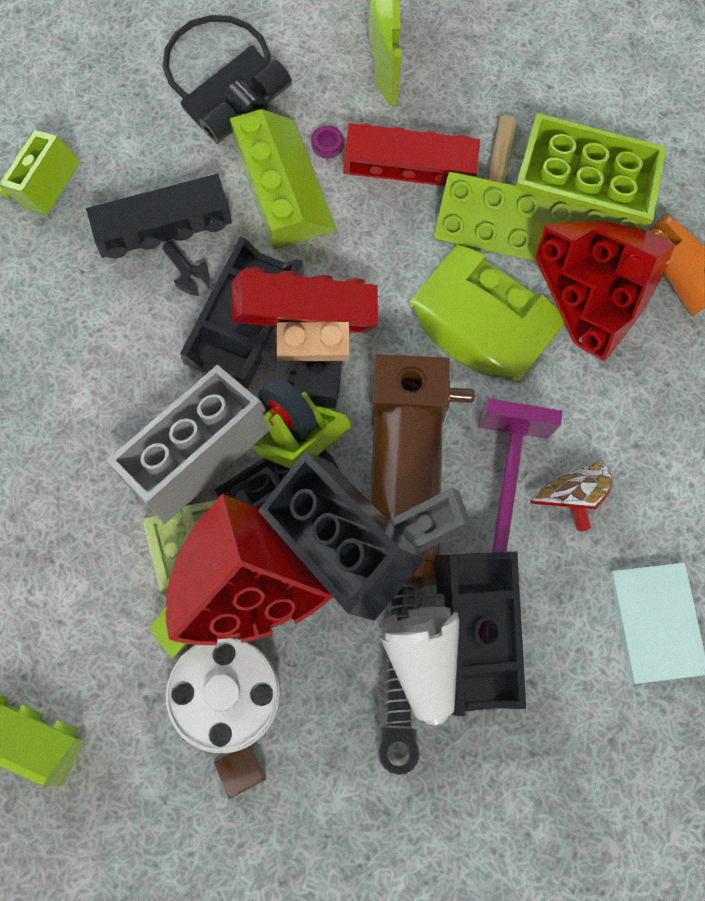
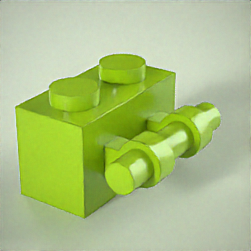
M34 130L26 144L18 152L17 158L9 170L1 178L0 196L8 200L12 196L22 207L47 215L55 205L56 200L68 181L73 177L81 161L57 135Z

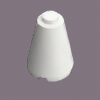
M423 607L408 610L409 618L397 621L396 614L385 618L378 625L379 637L414 716L424 721L427 725H437L447 721L448 716L454 712L459 639L458 613L455 611L451 616L450 608Z

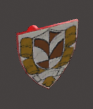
M600 461L572 471L548 483L530 500V503L571 507L577 531H587L591 528L587 509L596 510L604 502L612 489L613 479L610 469Z

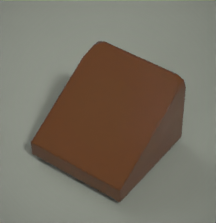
M251 746L230 753L214 762L228 799L266 780Z

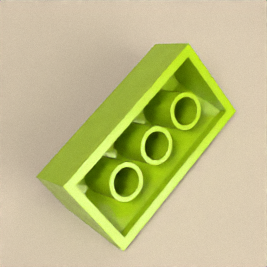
M263 109L230 118L233 141L273 250L336 231L337 228L295 120Z
M0 693V767L41 786L64 785L85 741L75 736L78 728L60 720H56L54 726L40 720L43 712L25 704H21L19 710L6 705L9 697Z

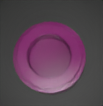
M322 126L313 132L311 147L317 156L330 159L338 156L343 150L344 138L337 128Z

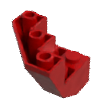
M606 221L545 225L535 258L573 343L603 361L607 360L644 311L665 273L676 244L644 229Z

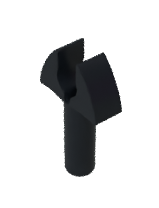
M168 241L163 245V251L181 273V277L174 280L175 286L179 290L190 295L199 296L197 289L190 283V275L201 278L206 287L210 288V275L205 261L198 266L191 265L173 241Z

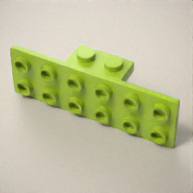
M449 172L434 238L537 262L535 258L544 226L547 224L606 221L645 230L647 223L515 188L516 186Z

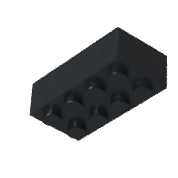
M304 451L258 510L349 615L375 621L426 559L331 462L307 451Z

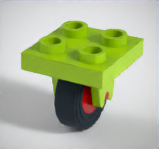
M274 378L266 383L258 393L259 400L267 411L263 418L269 432L258 440L253 447L259 456L291 469L304 451L316 456L319 455L328 446L338 442L341 435L351 427V424L345 414L314 405L306 392L301 394L289 382L281 378Z

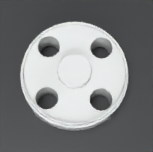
M238 638L217 639V645L193 646L175 664L167 683L166 705L174 728L188 743L207 752L233 753L250 747L266 734L278 713L281 698L280 684L272 663L259 648L249 642L241 643V640ZM228 645L235 648L236 655L230 664L223 666L217 663L216 654L221 647ZM183 684H191L194 688L193 699L186 705L178 704L175 696L177 689ZM259 685H268L273 689V698L265 706L256 705L252 699L253 691ZM219 724H227L232 730L231 740L225 746L218 747L212 740V732Z

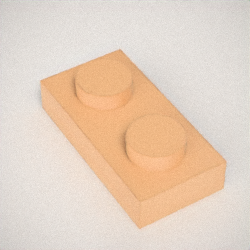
M277 322V361H349V322Z

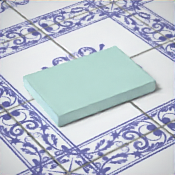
M685 562L610 572L631 684L705 676V652Z

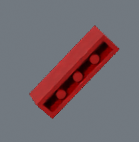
M349 123L344 152L343 174L445 187L449 172L476 177L481 139L470 138L465 135H443L433 131H411L400 127H379L368 123Z
M246 268L232 280V323L277 327V322H349V333H367L378 326V285L365 284V280L359 278L336 281L329 275H315L312 278L299 277V273L294 271L270 274L265 273L263 268Z

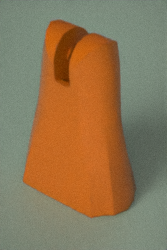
M665 214L654 224L653 228L647 231L676 244L664 275L689 313L695 316L705 308V245L677 220Z

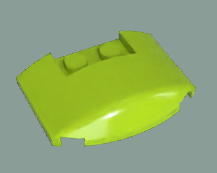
M370 0L369 40L375 59L374 81L390 106L397 105L402 59V49L399 44L401 30L399 0Z
M457 244L409 301L410 308L412 310L414 307L424 332L449 356L484 375L491 377L493 375L513 377L511 381L520 382L565 324L559 310L543 294L538 297L485 260L486 255Z

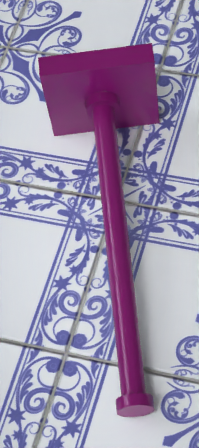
M488 398L479 414L478 428L502 431L509 434L492 552H507L523 437L532 436L548 439L561 426L562 410ZM486 621L481 623V628L478 630L479 638L488 639L490 636V626Z

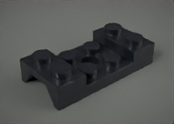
M240 236L180 355L184 365L206 374L216 365L220 366L248 390L262 361L261 354L275 326L232 323V280L241 271L250 267L263 268L265 273L270 274L294 271L299 273V277H303L304 267L303 261L299 259L282 262L264 255L246 238Z
M518 552L435 555L437 594H444L445 607L450 608L451 616L455 611L459 616L455 707L451 715L459 717L465 716L468 711L493 708L526 709ZM486 621L490 626V636L487 641L482 642L478 635V629L481 623Z

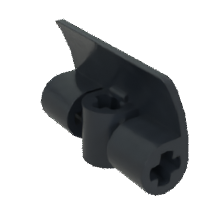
M252 45L185 97L180 104L198 126L216 144H219L232 133L230 118L261 109L267 111V104L291 86L292 79L279 61L273 60L271 63H268Z

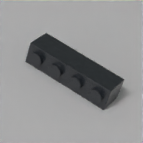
M218 173L86 208L94 241L102 258H121L127 254V251L138 248L145 250L154 249L161 242L172 239L184 241L191 238L194 233L205 230L217 232L225 228L227 224L232 223L229 206Z

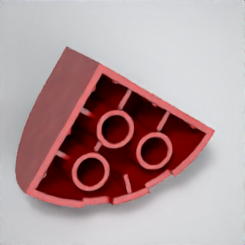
M221 494L189 533L172 569L165 606L167 607L165 616L169 640L180 643L210 646L217 645V639L240 637L241 643L272 635L273 627L293 619L295 624L301 622L324 606L333 596L260 514L259 509Z

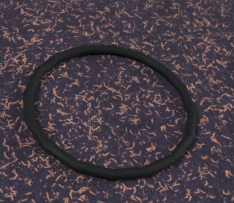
M208 15L191 20L174 32L164 48L162 67L168 84L183 99L189 95L174 81L169 68L170 51L178 38L194 26L208 22H229L247 29L259 41L264 53V59L270 63L271 54L264 37L251 24L232 16Z

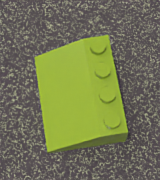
M536 113L515 188L651 224L654 219L667 147Z

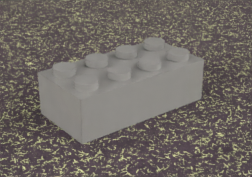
M216 365L108 458L106 462L141 501L166 524L269 432L263 418L267 411L257 397L220 366Z

